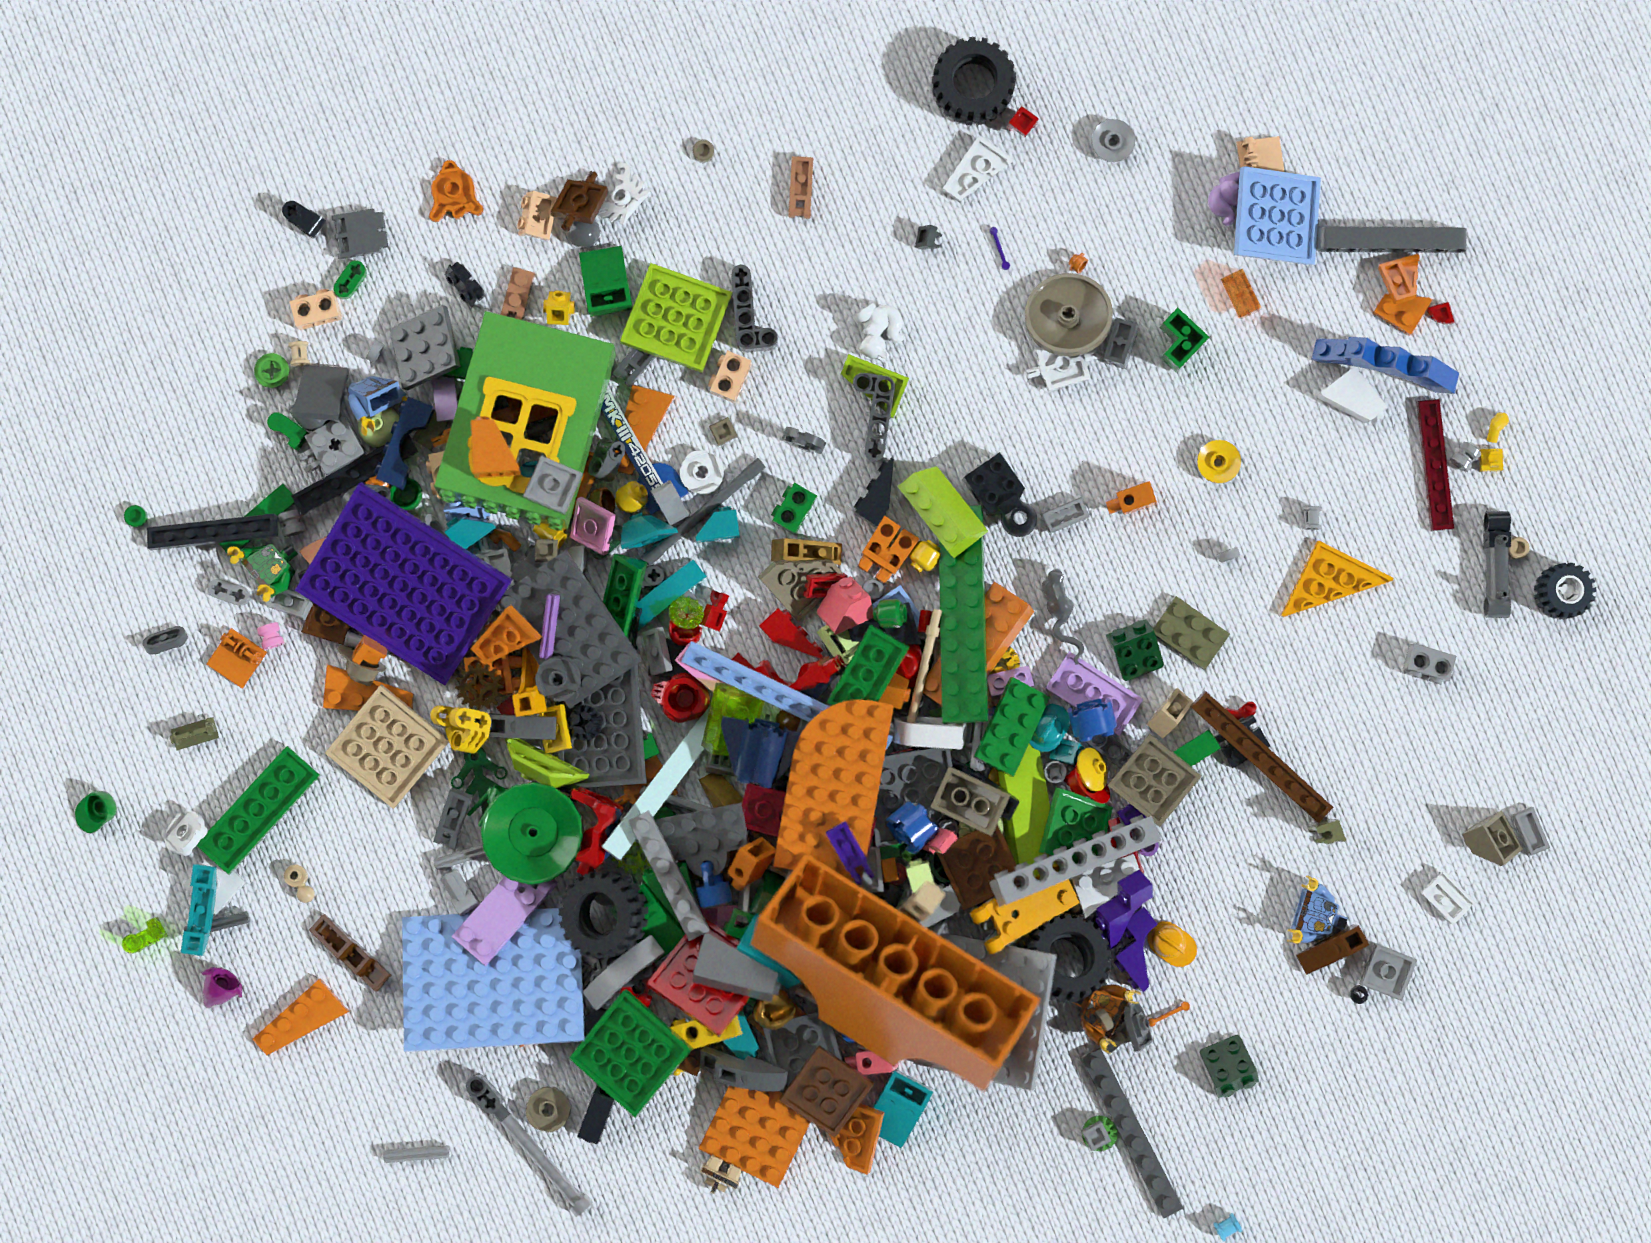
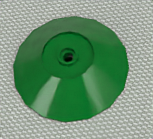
M537 782L514 785L497 795L485 811L481 827L483 851L493 868L509 880L528 885L550 882L569 869L580 851L583 839L581 816L571 799L553 786ZM531 828L537 830L536 836L530 835L529 831Z

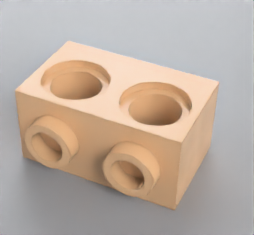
M318 290L316 295L312 296L307 294L298 295L295 297V300L290 301L295 326L299 330L342 320L337 296L332 290ZM325 301H331V306L328 310L321 309V305ZM305 306H309V313L301 316L300 310Z
M728 350L725 355L721 354L717 363V367H720L717 375H712L708 384L711 387L710 393L735 404L751 368L752 360ZM732 361H736L740 366L738 370L730 371L727 365ZM722 381H728L731 384L728 391H721L718 388Z

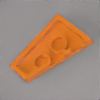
M510 605L470 649L485 664H488L531 642L537 641L542 636Z

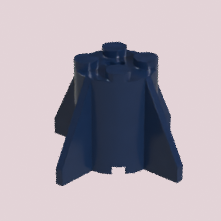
M769 714L765 715V719L755 718L754 723H749V719L741 720L728 716H723L721 722L733 772L737 775L736 780L741 783H749L751 781L758 783L763 788H771L772 783H775L792 764L795 746L801 732L788 730L785 726L784 730L780 729L779 723L770 721Z

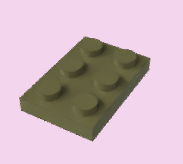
M1177 596L1174 597L1153 627L1156 637L1203 670H1206L1230 635V633Z

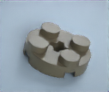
M542 1087L536 1090L527 1102V1120L537 1130L546 1132L557 1131L565 1125L571 1114L570 1101L567 1095L557 1087ZM544 1104L553 1105L552 1115L543 1113Z

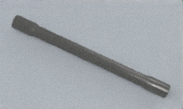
M756 458L743 469L742 473L677 527L678 533L668 536L658 544H655L641 558L647 562L648 566H651L664 555L665 551L744 484L763 471L766 466L759 458Z

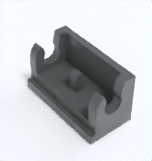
M1116 317L1103 357L1109 365L1113 363L1119 365L1122 369H1127L1139 330L1136 322Z

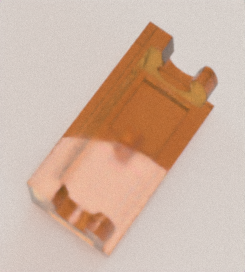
M1243 268L1221 279L1239 319L1262 310Z

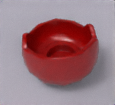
M677 614L669 621V637L674 643L680 646H687L691 641L694 643L699 642L702 635V626H699L696 616Z

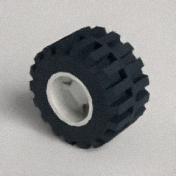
M1571 562L1554 565L1541 573L1542 576H1539L1536 580L1538 585H1534V590L1537 591L1534 598L1539 599L1537 606L1539 608L1543 607L1544 610L1542 612L1546 615L1551 614L1550 617L1554 619H1567L1584 614L1585 610L1591 608L1590 602L1595 601L1596 596H1593V593L1597 592L1596 587L1592 586L1595 580L1594 578H1589L1591 573L1588 570L1583 571V566H1575V563Z

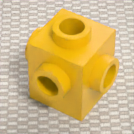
M549 291L548 299L543 302V313L547 315V324L569 325L571 314H575V301H571V292Z

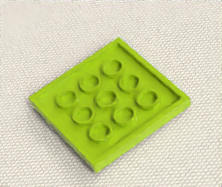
M650 263L620 339V344L703 373L733 292Z

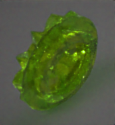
M680 596L675 601L673 600L670 605V619L680 628H695L703 620V606L698 603V599L693 600L690 596L686 598ZM686 606H688L689 612H691L687 618L683 611Z

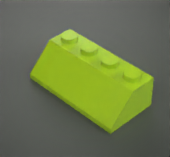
M937 466L915 472L897 486L953 558L988 532L987 528Z

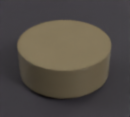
M699 140L693 146V156L698 162L707 163L714 157V147L708 140Z
M1101 1008L1094 1012L1096 1019L1106 1032L1113 1028L1114 1024L1104 1009Z

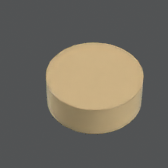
M1522 537L1512 538L1511 547L1508 548L1509 557L1513 559L1525 557L1529 552L1527 540Z

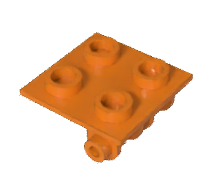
M230 628L228 633H224L221 636L220 640L222 642L206 665L243 689L268 652L233 628Z

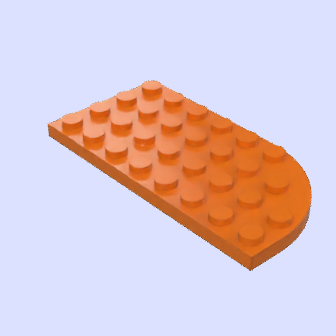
M869 700L845 701L828 707L808 723L797 741L793 754L773 866L795 870L803 857L808 854L846 879L855 881L850 871L846 870L826 831L846 821L863 853L867 856L894 705ZM861 864L854 869L862 879L864 867Z

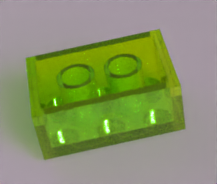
M716 683L701 746L711 754L729 756L721 728L722 717L728 716L741 720L749 719V723H754L755 718L761 719L765 701L730 684Z

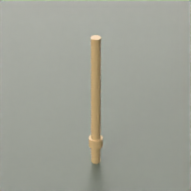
M933 609L930 625L926 628L925 634L927 638L909 709L908 723H916L935 638L938 637L940 631L938 626L942 613L941 610Z

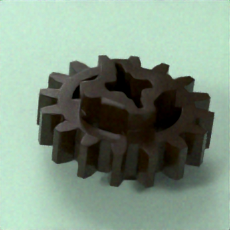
M477 663L476 668L468 665V672L461 670L464 676L456 678L460 685L455 686V689L461 692L456 697L464 698L461 703L462 705L469 703V709H474L477 706V710L482 711L483 706L488 710L491 709V702L496 705L498 704L495 698L503 696L498 691L504 688V685L498 683L503 678L502 676H495L497 673L496 669L489 671L490 665L486 664L483 669L481 663ZM484 673L488 674L491 677L493 683H489L485 680ZM474 674V679L470 683H466L467 679ZM478 681L485 686L484 689L480 690V693L474 689V686L478 685ZM467 691L471 692L474 695L475 701L471 700L467 696ZM489 691H493L490 698L485 700V695Z

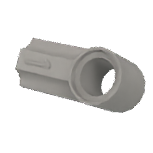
M458 869L440 879L452 898L451 902L461 917L480 905L476 894L471 888H468Z

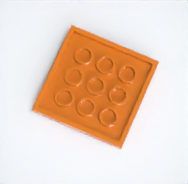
M729 1085L698 1149L711 1156L714 1154L715 1157L722 1158L724 1162L730 1165L732 1163L734 1166L742 1168V1171L779 1188L811 1122L780 1101V1097L784 1092L749 1090Z

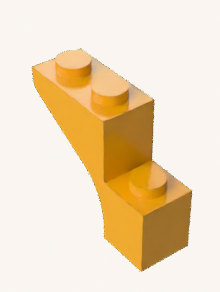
M524 647L522 650L520 689L516 694L512 695L516 717L547 711L545 697L540 693L535 682L536 673L540 665L527 647Z

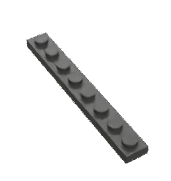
M1099 1048L1081 1057L1163 1219L1182 1210L1183 1207L1103 1051Z

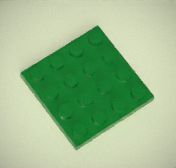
M625 989L569 1059L636 1118L693 1048L632 993Z

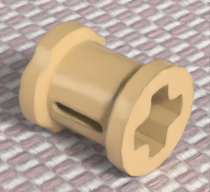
M295 341L288 343L292 354L290 365H310V360L307 357L308 342Z

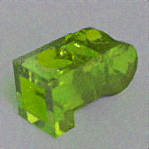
M158 917L145 922L148 928L123 938L122 948L125 952L131 954L140 952L168 937Z

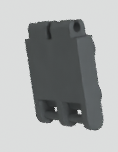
M373 208L331 216L332 221H335L336 234L334 236L335 240L338 241V259L382 253L381 248L389 247L386 231L378 230L386 228L383 212H376ZM339 220H341L343 233L340 231ZM343 239H344V243H345L346 252L343 251V244H342V240H343Z

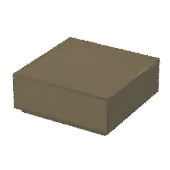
M729 417L709 426L718 447L738 437Z
M536 539L535 562L547 563L557 556L558 540Z

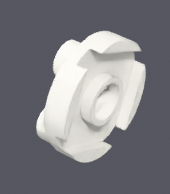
M697 450L687 455L680 468L682 483L694 494L705 495L712 493L721 485L724 476V469L720 459L704 450ZM699 467H702L704 470H708V473L705 474V478H701V476H696V473L699 471Z
M189 811L188 814H179L168 826L167 833H169L168 840L165 839V845L176 854L188 856L200 839L204 838L207 834L204 819L194 811Z

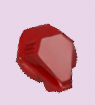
M679 673L672 676L669 681L654 684L651 696L663 707L662 711L665 716L676 723L698 719L706 712L710 703L707 688L690 673Z

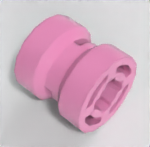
M278 622L257 628L258 635L264 637L261 643L263 650L272 649L285 643L283 637L277 633L280 630Z

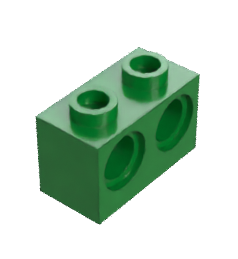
M794 482L792 487L787 486L782 495L785 498L781 506L779 504L775 506L771 516L774 517L773 523L796 535L815 503L817 495ZM796 493L803 494L805 497L804 502L801 504L794 503L792 500L793 495ZM784 512H791L794 519L790 523L782 521L781 516Z

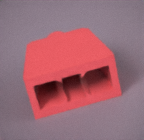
M859 1049L856 1052V1056L845 1057V1063L854 1069H858V1072L863 1075L893 1072L898 1067V1063L896 1066H893L868 1049ZM866 1058H869L872 1064H868Z

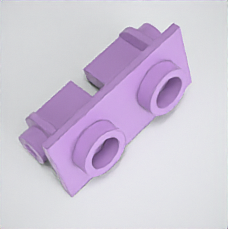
M1029 665L990 674L987 677L991 697L1003 693L1010 677H1014L1033 687L1034 683Z

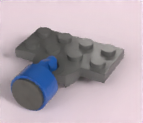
M737 803L656 819L657 826L675 861L685 859L688 868L694 874L704 878L705 886L696 888L700 907L708 909L730 904L733 900L729 881L724 882L722 871L729 865L730 851L738 850L749 844L742 804Z

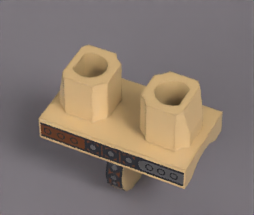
M714 1154L708 1159L707 1163L704 1162L700 1171L716 1179L713 1180L707 1177L705 1181L706 1184L712 1186L710 1193L714 1195L716 1189L725 1193L727 1186L720 1182L737 1189L740 1183L739 1177L742 1168H738L731 1163L726 1173L719 1169L723 1159L715 1157Z

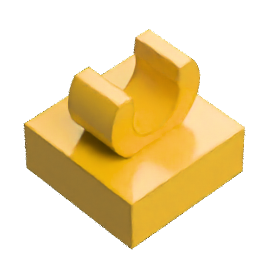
M1503 449L1479 450L1481 452L1479 472L1503 471Z

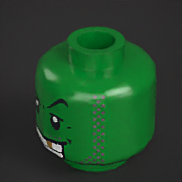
M899 599L880 600L877 608L873 609L874 621H878L881 628H899L907 620L906 605L902 604Z

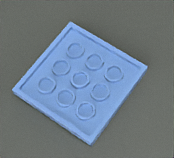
M1245 166L1240 167L1234 255L1314 265L1321 177Z

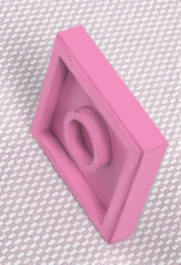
M583 497L577 498L570 538L601 555H606L609 551L616 515Z

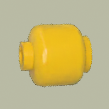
M636 481L628 482L616 491L615 503L617 507L626 513L636 512L648 502L647 489Z
M928 539L927 541H919L909 554V558L912 561L910 565L919 573L922 570L931 572L941 557L940 548Z

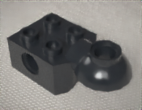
M1000 452L963 477V482L978 504L983 507V511L987 516L1001 514V524L1009 535L1024 537L1035 529L1037 524L1036 512L1030 504L1020 499L1025 487ZM1016 513L1024 515L1025 522L1023 524H1017L1014 521Z

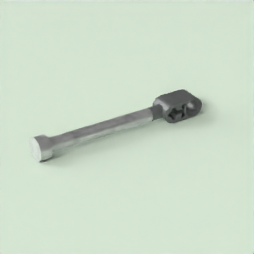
M482 1074L473 1075L466 1083L468 1094L484 1112L488 1114L493 1113L572 1205L569 1210L578 1217L593 1201L587 1194L582 1196L505 1108L502 1095ZM473 1080L482 1082L483 1088L481 1091L473 1089ZM488 1089L490 1092L481 1098L480 1096ZM495 1098V1106H488L489 1099Z

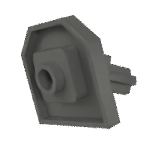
M1129 1003L1124 1007L1125 1022L1114 1030L1115 1033L1110 1038V1040L1115 1042L1116 1047L1113 1044H1108L1106 1049L1112 1053L1123 1043L1131 1042L1134 1052H1138L1153 1042L1148 1019L1139 1003Z

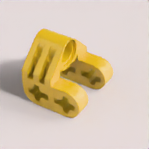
M437 705L431 710V721L436 725L446 727L445 732L453 750L472 754L476 753L489 737L491 718L486 712ZM439 714H446V718L439 717ZM475 718L480 719L481 723H475Z

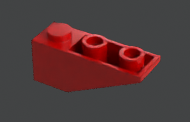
M777 608L759 625L773 643L817 659L823 658L820 654L823 652L821 647L815 641L811 644L807 640L806 636L808 633L800 625L796 628L791 622L793 617L786 609L781 611Z

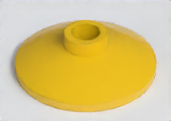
M1213 440L1201 448L1197 457V466L1199 472L1206 480L1219 484L1226 483L1238 474L1241 467V456L1237 448L1230 442ZM1220 459L1222 462L1221 466H1216L1214 460Z
M1083 749L1077 759L1080 779L1089 790L1100 791L1106 786L1108 780L1106 762L1096 749Z

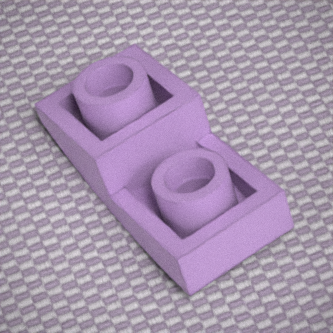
M455 378L433 380L437 422L453 421L458 406Z

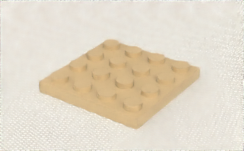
M381 684L325 754L394 809L446 747L449 740Z

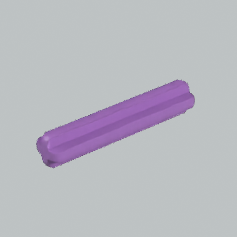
M549 594L546 598L539 653L540 658L549 659L553 655L560 596L557 594Z

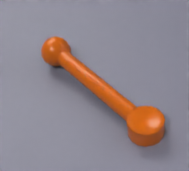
M1182 1002L1181 1006L1157 1018H1149V1026L1153 1027L1156 1022L1181 1010H1189L1190 1004Z

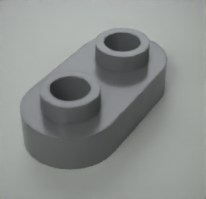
M175 626L148 635L143 640L142 645L148 654L156 655L183 646L188 639V635L183 627Z

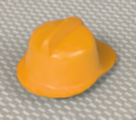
M1161 921L1148 933L1147 942L1150 949L1169 964L1175 967H1184L1194 961L1197 955L1196 942L1177 925L1169 921Z

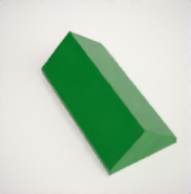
M614 554L603 602L629 640L647 562Z

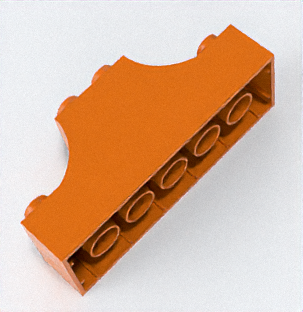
M808 854L803 857L758 918L750 944L790 969L799 977L817 1002L819 1009L818 1018L893 1066H896L899 1061L904 1059L930 1061L947 1068L983 1092L986 1091L1023 1033L1041 1000Z

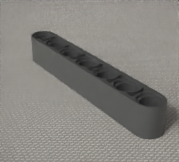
M1463 227L1317 228V251L1461 253L1467 251V229Z

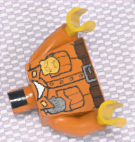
M1116 984L1101 985L1097 991L1084 999L1072 1002L1082 1008L1078 1016L1082 1018L1080 1025L1087 1037L1098 1046H1101V1049L1107 1054H1111L1106 1049L1108 1044H1113L1116 1047L1115 1042L1110 1040L1124 1012V1007L1128 1002L1138 1004V1002L1133 1001L1132 996L1133 994L1141 995L1139 991L1129 990ZM1101 1008L1108 1013L1114 1024L1113 1028L1107 1032L1101 1027L1094 1012Z

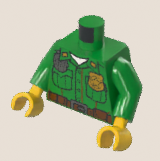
M273 544L241 550L233 546L228 548L227 556L234 555L230 557L232 564L238 563L239 558L242 559L241 563L259 584L257 596L263 594L262 600L267 602L270 600V597L273 598L275 595L288 590L295 574V569L290 565L289 561L297 556L298 552L291 544L281 552Z

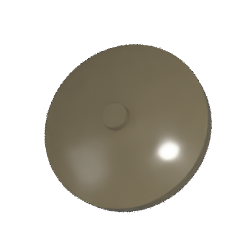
M1064 273L1045 279L1033 289L1025 306V324L1033 341L1045 351L1059 356H1078L1090 352L1104 341L1112 325L1113 309L1107 292L1096 281L1080 274Z

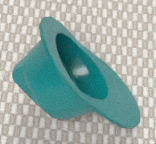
M1057 704L1046 706L1030 740V745L1034 749L1041 752H1049L1055 749L1062 741L1070 727L1068 712L1062 706Z

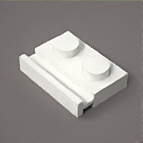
M1444 870L1420 892L1451 925H1454L1476 903Z

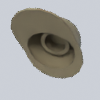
M339 645L337 647L338 652L347 659L346 671L348 675L358 683L371 686L377 674L386 671L385 665L380 662L376 666L365 660L360 665L353 662L352 653L354 648L346 645Z

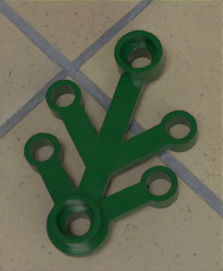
M482 747L477 751L479 758L475 761L471 759L472 753H464L466 763L459 774L451 779V786L455 789H461L465 785V778L473 769L475 778L465 793L473 797L478 790L479 799L487 792V788L498 785L484 776L482 766L492 771L499 780H503L508 776V770L505 767H499L486 758V752ZM499 769H503L505 771V775L503 777H499L497 775V771ZM457 778L462 781L459 787L454 785V781ZM488 798L481 805L482 814H484L489 806Z

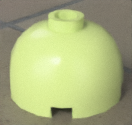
M388 408L372 417L367 416L366 418L372 419L375 422L374 433L370 428H367V436H364L361 433L362 422L358 421L359 435L371 447L380 448L387 441H391L393 436L391 434L392 426L395 421H399L400 416L392 408Z

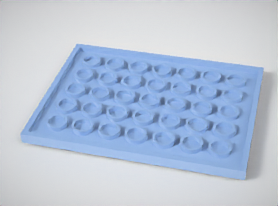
M560 908L536 909L486 966L451 937L472 913H467L462 917L459 914L402 917L404 1051L414 1052L584 1041L582 954L579 952L580 949L574 950L570 946L571 940L566 941L563 936L565 930L564 928L560 929L559 922H562V916L558 915Z

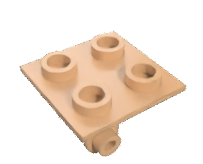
M1279 136L1261 139L1247 137L1244 138L1245 141L1236 142L1240 167L1245 166L1284 172Z

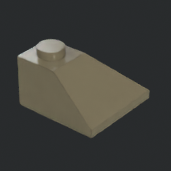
M1502 810L1471 826L1462 834L1464 842L1470 848L1472 854L1499 866L1505 865L1523 850Z

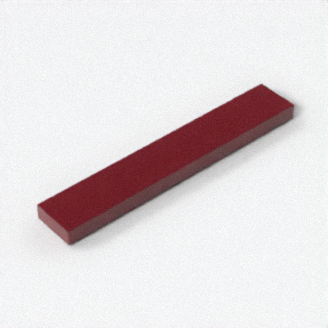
M1440 399L1417 401L1431 531L1454 529Z

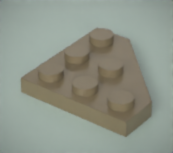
M832 560L774 561L758 578L799 622L824 598H806L803 596L804 591L807 590L805 588V583H808L806 576L843 572ZM813 588V591L829 590V588Z

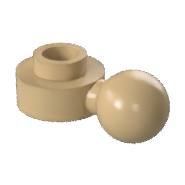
M291 865L284 872L285 882L289 886L298 889L297 898L300 902H311L315 892L312 887L305 884L308 879L306 869L300 865ZM297 872L298 877L293 880L292 873Z

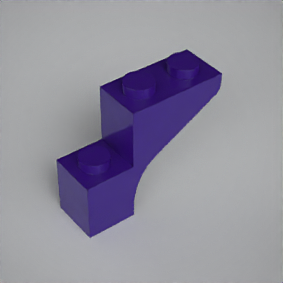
M1140 870L1118 881L1117 897L1096 908L1097 918L1095 921L1097 928L1099 927L1103 931L1101 936L1103 939L1107 938L1110 949L1118 945L1134 912L1146 901L1153 898V884Z
M1142 905L1132 915L1124 931V934L1129 939L1133 937L1134 940L1113 956L1116 958L1114 964L1120 972L1126 971L1130 978L1127 981L1133 989L1137 990L1139 988L1140 991L1144 992L1149 987L1143 946L1147 934L1157 925V922Z

